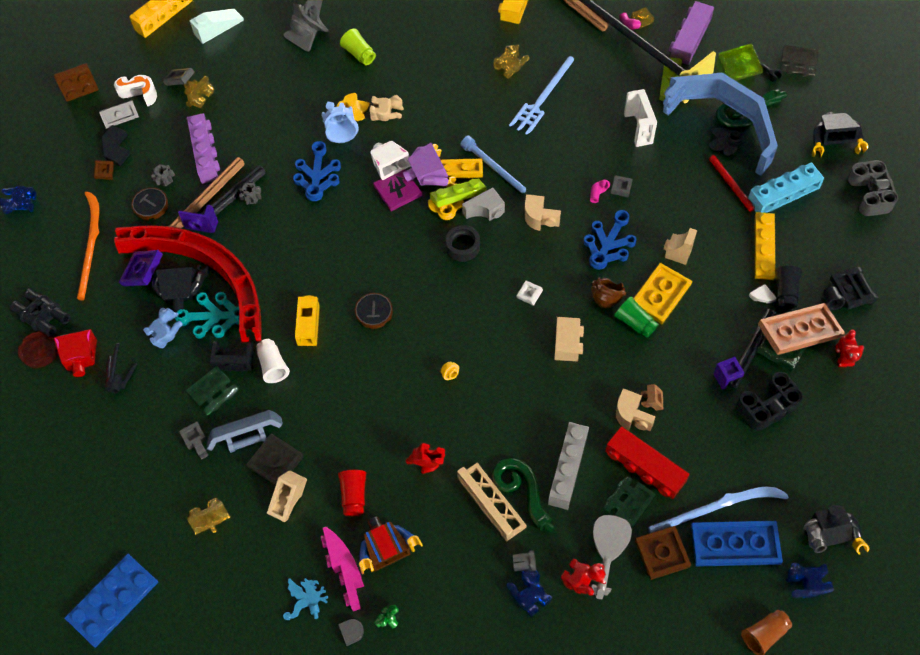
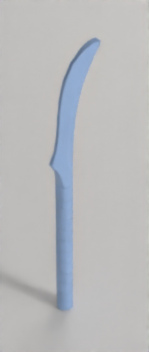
M758 487L734 494L726 493L724 497L716 502L649 526L648 530L649 533L657 532L744 500L762 497L786 500L789 497L784 491L775 487Z

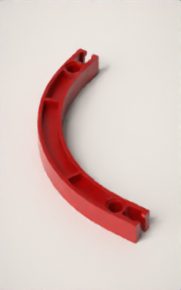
M133 226L115 229L117 237H115L114 242L119 254L159 250L160 252H169L193 258L214 269L229 283L238 299L239 332L242 342H249V337L246 335L247 329H252L256 341L262 340L261 311L255 285L244 265L223 245L199 233L174 227Z

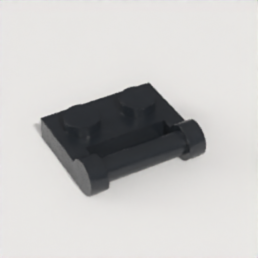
M861 267L839 272L830 277L833 286L837 287L840 295L844 297V305L847 310L867 303L872 304L879 299L863 276ZM854 278L857 279L859 285L861 286L862 290H863L864 293H865V296L862 294V292H861V290L859 289V287H858L857 283L855 282Z

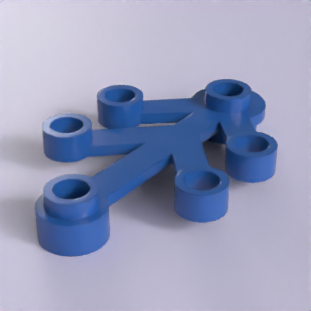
M316 141L312 144V151L315 155L313 170L306 165L305 160L298 159L295 161L296 169L303 171L312 179V184L310 185L301 173L293 176L294 183L301 185L306 190V198L310 201L320 200L323 197L324 190L330 186H337L340 182L337 174H331L326 181L319 185L322 178L332 171L336 172L341 169L340 161L334 159L321 170L322 156L327 151L326 145L322 141Z
M619 210L615 213V224L608 237H606L603 231L602 222L594 221L592 223L591 229L597 234L602 246L600 251H598L595 245V237L591 234L584 237V245L589 247L592 254L589 259V264L592 268L600 270L604 269L608 262L615 260L626 261L628 259L629 252L626 249H620L616 253L607 254L611 249L622 246L634 247L636 244V237L634 235H628L626 238L615 240L621 227L629 222V213L627 211Z

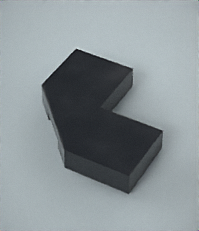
M114 125L102 136L104 156L106 160L113 161L114 164L121 166L130 156L129 150L119 146L128 135L126 131Z

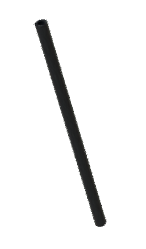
M579 0L679 77L680 73L685 71L684 68L592 0Z

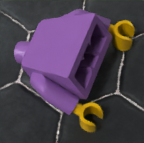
M432 143L417 147L408 158L412 168L402 172L407 182L417 177L421 186L438 185L451 187L455 185L456 178L452 176L448 180L446 170L439 158L442 150H437L438 145H432Z

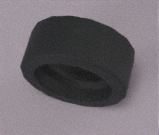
M466 225L452 228L445 237L448 255L453 260L459 262H467L474 259L480 251V236L478 232ZM459 237H468L473 240L474 245L467 250H458L452 246V241Z

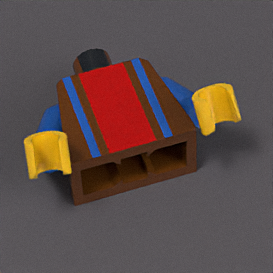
M379 517L371 518L367 522L371 531L364 534L365 540L361 542L359 566L361 573L364 574V570L368 568L375 572L411 555L410 549L412 552H415L414 546H423L419 537L399 525L394 526L392 522L382 525Z

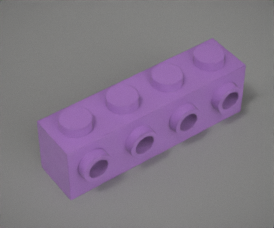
M204 113L189 116L187 121L197 173L202 184L213 182L218 177L220 167L218 160L215 161L217 152L215 146H212L215 141L213 134L209 131L212 130L210 120H206Z

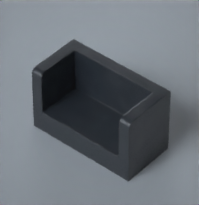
M213 342L210 363L214 370L252 371L255 349L252 343L247 344V349L220 348L218 342Z

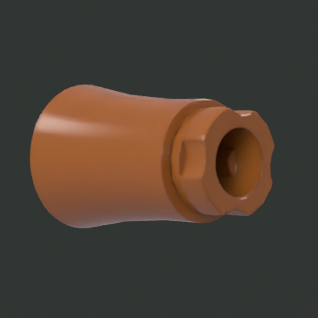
M777 609L756 624L742 630L741 635L745 644L754 654L764 655L775 642L787 633L792 627V622L785 612Z

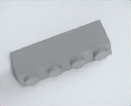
M569 422L548 505L566 510L569 509L589 427Z

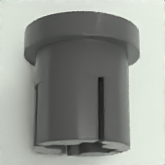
M529 550V553L513 554L514 571H536L534 550Z

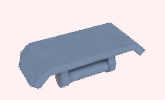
M267 410L216 427L211 430L206 442L207 449L212 451L216 442L225 439L230 453L260 441H267L263 427L271 424L280 428L283 424L282 418L277 413ZM255 429L259 431V434L235 442L231 439V437Z

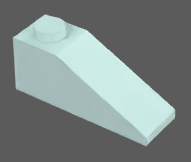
M235 9L204 12L191 19L190 23L194 35L204 44L244 21V19Z

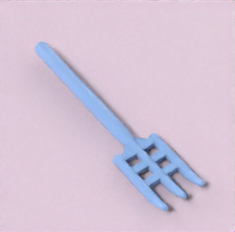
M572 56L566 59L538 97L535 104L528 105L525 103L509 126L514 125L517 120H520L522 123L517 130L522 129L526 124L530 125L525 134H529L544 115V111L539 109L540 105L545 101L574 61Z

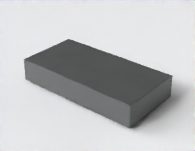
M192 68L174 69L169 72L163 82L166 86L185 84L195 72Z

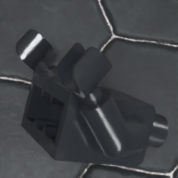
M197 265V273L192 267L164 270L159 268L152 275V288L164 301L172 302L173 312H177L180 309H184V301L193 300V297L197 295L205 277L209 275L208 265L203 270H201V265Z

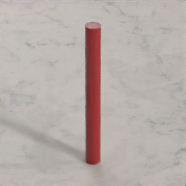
M712 155L709 158L710 162L749 212L753 211L755 206L716 156Z

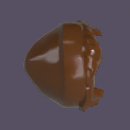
M598 278L592 282L591 292L593 299L600 308L613 307L621 302L623 296L626 295L625 288L621 282L617 285L608 278Z

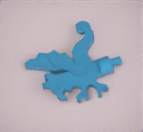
M290 578L288 579L289 586L287 589L291 592V596L299 601L295 604L292 614L290 612L284 613L283 617L285 620L296 618L301 609L309 607L311 615H314V619L319 618L318 602L327 603L326 599H328V596L320 597L322 593L326 592L323 590V586L320 591L317 592L315 590L317 587L314 585L319 584L317 580L312 581L305 578V582H301V585L306 590L305 593L302 587L296 585Z

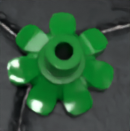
M397 606L384 607L381 610L382 613L377 616L374 622L375 625L383 627L388 623L392 629L398 625L395 619V614L399 611Z

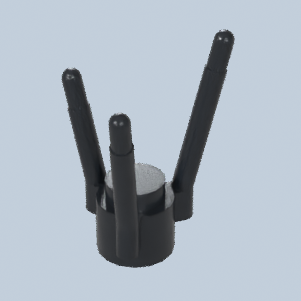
M119 343L115 344L113 359L112 356H109L107 362L104 390L111 393H119L120 389L125 390L128 380L137 367V363H134L123 381L120 375L115 374Z

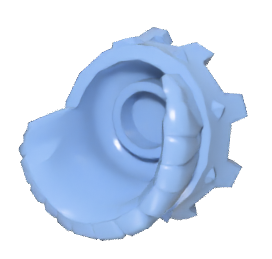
M327 102L325 107L328 111L321 114L326 128L325 134L327 139L333 143H345L352 140L359 130L358 124L354 120L353 108L351 106L346 108L344 103H340L339 107H334L333 102Z

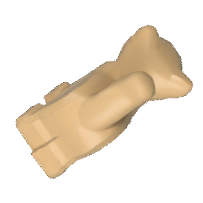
M394 95L389 99L372 96L373 106L371 105L370 107L371 121H388L389 119L402 118V114L399 112L391 113L392 108L404 110L402 99L398 95Z

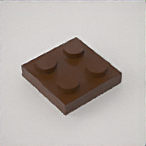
M87 63L54 74L55 80L66 101L99 90Z
M675 526L635 538V543L650 580L691 567Z

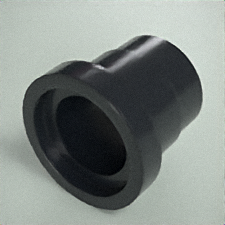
M828 287L824 290L825 304L829 310H837L844 306L845 299L840 295L837 287Z

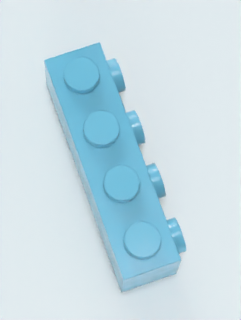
M811 162L807 165L799 166L792 172H785L781 177L770 179L761 186L753 187L750 190L748 199L755 206L754 210L756 212L768 213L820 189L824 177Z

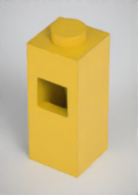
M311 295L298 297L295 339L298 346H317L320 305L318 298Z

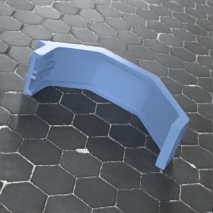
M724 73L671 77L670 86L664 93L666 96L663 101V112L668 116L683 100L716 98L753 122L762 150L755 172L761 176L771 165L778 147L764 98Z

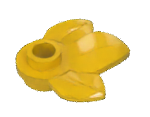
M351 93L346 95L336 107H339L340 103H344L346 108L351 106L353 108L354 120L360 121L365 119L363 113L368 110L370 103L357 100V94Z
M431 199L428 200L430 210L438 213L439 217L443 220L454 218L456 211L461 209L464 200L437 207Z

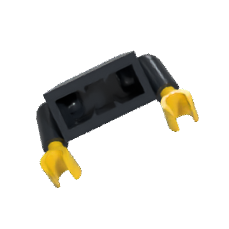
M828 112L822 115L821 121L816 124L813 130V144H815V147L812 151V157H815L816 151H819L820 157H822L824 153V147L821 146L822 143L823 145L857 142L858 144L854 148L855 153L859 154L861 148L864 153L868 149V144L863 141L864 136L861 124L853 120L846 113L834 114L833 112Z

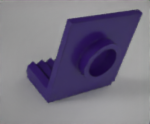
M207 205L203 215L184 211L178 212L185 229L209 233L215 232L218 219L213 206Z

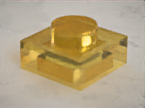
M646 7L633 12L631 15L632 19L641 22L640 28L654 23V17Z

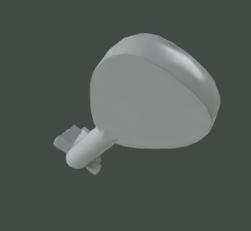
M603 515L595 521L593 528L594 543L605 567L606 575L604 580L606 584L598 582V585L592 584L591 587L594 590L593 595H596V598L601 600L604 595L608 596L609 592H611V588H606L610 564L625 550L632 534L629 522L617 516Z

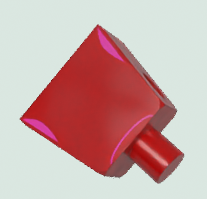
M89 329L54 337L61 363L66 370H73V376L75 377L84 376L85 367L95 364L97 338L92 330Z

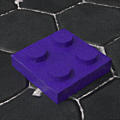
M159 250L134 252L119 283L122 286L148 285L152 280L156 267L160 264L163 254Z

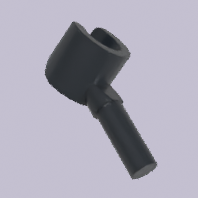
M765 64L761 65V68L770 75V81L775 82L777 78H781V70H772Z

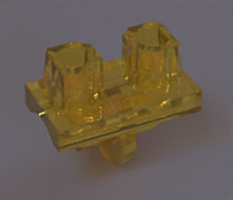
M205 75L199 83L194 79L192 82L187 81L184 84L186 88L184 93L188 95L187 106L191 107L194 105L201 109L206 99L200 95L204 93L211 97L214 93L215 88L208 83L209 78Z
M214 498L208 502V508L201 511L200 508L196 507L189 511L190 517L187 520L195 534L208 529L215 533L217 532L215 526L230 518L222 501L219 502L217 498Z

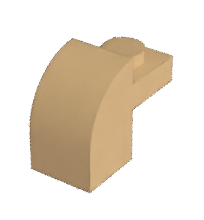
M526 194L524 213L526 223L531 228L539 231L541 225L559 227L561 210L543 209L544 196Z
M623 389L616 408L617 421L628 431L631 424L640 430L651 431L655 416L637 410L642 395Z

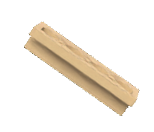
M478 463L467 470L465 467H462L457 471L459 481L506 542L527 527ZM477 470L481 475V481L476 482L470 474ZM482 487L491 488L493 490V498H488L483 492ZM494 503L503 504L506 507L505 514H501L494 506ZM514 519L520 526L513 530L506 520Z

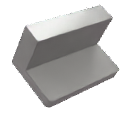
M133 100L99 111L106 128L139 117Z

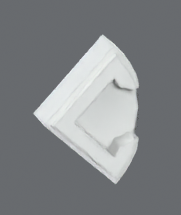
M765 284L749 294L752 300L766 302V304L773 303L777 299Z

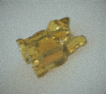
M519 44L506 46L505 53L499 58L494 59V68L498 71L503 68L506 71L503 75L507 79L512 74L518 72L525 62L530 59L528 55L523 56L520 60L517 58L519 56Z

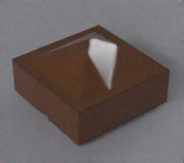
M95 160L94 179L113 180L114 162Z

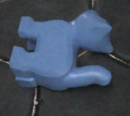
M161 308L158 318L149 327L143 329L146 335L149 336L151 334L153 336L150 338L151 343L162 349L168 342L174 339L178 329L183 326L181 321L175 322L172 327L168 324V322L178 316V313L173 312L170 308Z

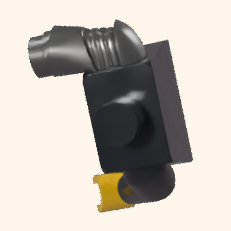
M832 505L829 509L817 511L804 525L809 546L815 553L825 551L827 546L852 541V538L855 539L852 546L858 554H860L859 548L861 546L867 552L869 551V546L861 539L863 535L858 520L850 512H846L842 506Z

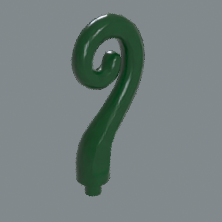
M775 89L763 94L761 97L764 98L766 107L780 103L782 98L787 97L786 91L780 92L779 89ZM721 103L717 108V120L726 128L741 129L753 123L747 117L738 119L742 114L737 111L733 113V119L728 118L725 115V111L731 107L725 103Z
M515 458L500 460L492 471V480L495 486L505 493L516 491L521 485V477L518 473H511L512 482L508 484L502 481L501 475L507 469L519 471L527 482L528 512L533 523L539 530L545 529L548 533H551L555 527L550 523L552 518L541 507L539 485L533 470L525 462Z

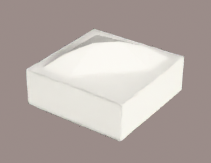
M525 281L516 296L518 299L534 306L543 289L540 286Z

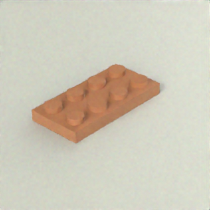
M825 303L761 319L758 323L777 355L838 339L845 334Z

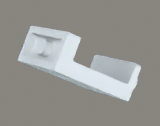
M644 89L628 92L624 116H635L637 120L634 139L635 146L653 144L657 120Z

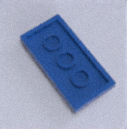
M777 521L702 522L691 524L695 566L781 565L783 562Z
M127 554L65 619L96 648L155 587L158 581L134 558Z

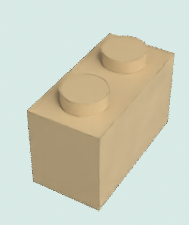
M557 317L555 360L578 361L579 354H583V343L579 342L580 337H583L584 326H580V318Z

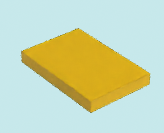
M659 263L634 299L654 318L653 320L663 324L691 286L692 280Z

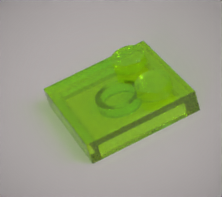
M752 43L719 53V59L725 74L735 81L763 73V68Z

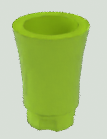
M350 29L342 36L340 40L341 47L350 52L364 65L367 66L372 63L376 54L357 29Z

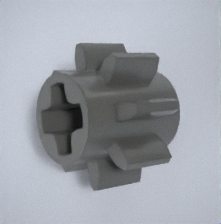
M160 164L153 168L155 174H152L151 177L157 186H167L173 182L172 177L175 174L169 165Z
M254 182L245 183L242 188H239L241 193L239 195L241 201L245 200L246 205L256 204L258 199L262 198L260 194L261 188L260 186L256 187Z

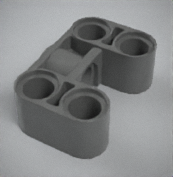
M874 160L853 165L847 178L849 184L852 186L867 185L870 191L864 195L859 205L860 213L865 216L890 213L898 201V195L885 163Z

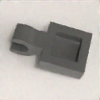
M198 422L179 431L189 450L195 447L201 460L209 456L202 444L207 439Z

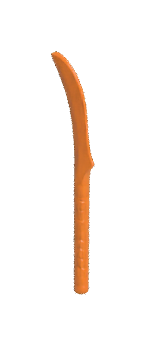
M85 192L90 205L91 222L77 294L78 300L85 299L95 240L100 233L98 228L99 202L96 196L90 192Z

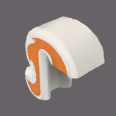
M146 75L134 76L129 81L127 77H120L114 83V87L121 98L143 94L147 107L156 101V89L151 78Z

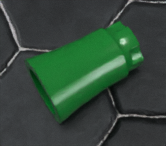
M632 296L620 306L614 316L646 338L659 325Z

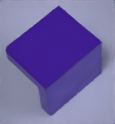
M736 357L717 363L713 374L720 387L725 389L730 381L743 377L744 371Z

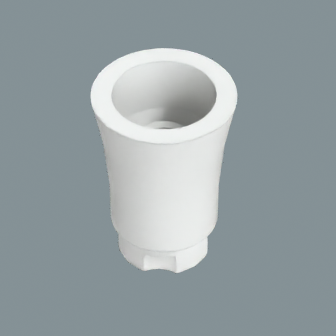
M270 339L261 340L256 345L262 368L263 380L267 383L282 381L289 375V368L283 361L274 341Z

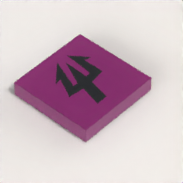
M406 169L384 180L380 179L373 183L390 211L422 196V192L413 179L408 182L406 181L402 173Z

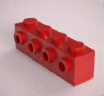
M622 426L607 443L605 452H607V455L612 460H618L624 464V467L629 472L638 474L646 484H652L665 497L674 499L688 480L690 475L688 472Z

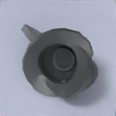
M307 0L304 6L293 3V15H291L290 20L291 30L283 35L305 51L311 50L318 31H329L319 18L323 0Z

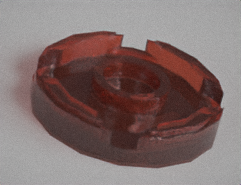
M41 331L26 336L18 348V356L21 361L31 368H40L48 365L55 359L58 352L54 337H48Z

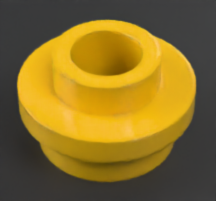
M452 362L445 363L441 368V374L445 380L456 378L459 372V366Z

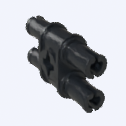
M31 288L24 292L25 299L29 300L31 304L25 307L18 301H14L9 307L12 312L19 316L20 321L27 323L35 331L40 330L48 337L54 336L57 332L56 327L48 323L53 318L62 324H67L71 319V316L62 310L57 302L51 301L48 296L40 295Z

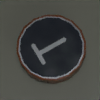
M146 188L136 193L131 205L138 218L143 220L157 219L168 209V199L162 190Z
M370 293L361 297L356 303L355 314L358 322L364 327L376 329L383 327L385 323L391 320L393 309L388 297L379 293Z

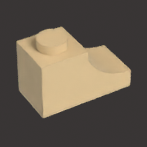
M690 228L684 234L677 235L673 233L671 240L667 239L663 250H666L665 258L686 265L692 251L697 230Z
M288 471L278 477L267 514L283 522L287 521L293 507L302 496L307 478L292 471Z

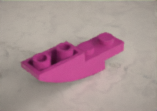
M324 527V535L321 536L323 548H328L329 555H325L328 568L332 567L334 573L339 574L341 586H346L347 592L343 593L346 606L350 605L352 611L360 610L361 607L356 589L364 587L357 564L343 541L328 527Z

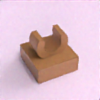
M655 384L647 385V391H642L641 395L644 398L648 397V399L641 402V405L645 408L652 407L656 411L662 410L663 391Z

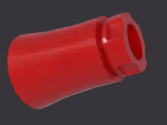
M346 470L338 473L343 514L345 516H360L364 514L367 472L363 470Z

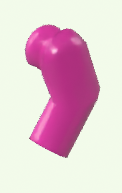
M627 13L620 14L621 22L631 30L640 28L641 22L639 20L629 19Z
M604 179L592 185L590 202H599V195L610 187L608 180Z

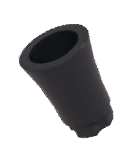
M786 265L775 269L778 307L787 310L797 307L802 270L799 267Z

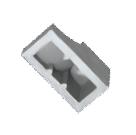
M492 187L463 203V215L466 219L482 216L490 221L494 218H499L505 213V202Z

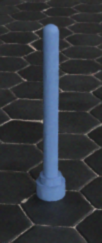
M468 135L461 141L460 146L465 151H472L520 193L526 192V187L480 150L472 137Z

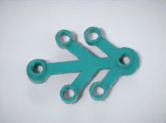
M201 292L196 296V299L200 305L206 307L210 312L189 313L187 310L180 309L176 312L178 316L175 317L176 322L181 321L183 326H187L191 320H208L202 326L194 327L193 333L198 339L203 338L206 332L212 328L214 337L221 338L234 324L239 325V316H236L239 313V306H234L227 299L224 292H218L215 295L216 302L228 310L222 312L209 300L206 293ZM228 319L222 325H216L219 321Z

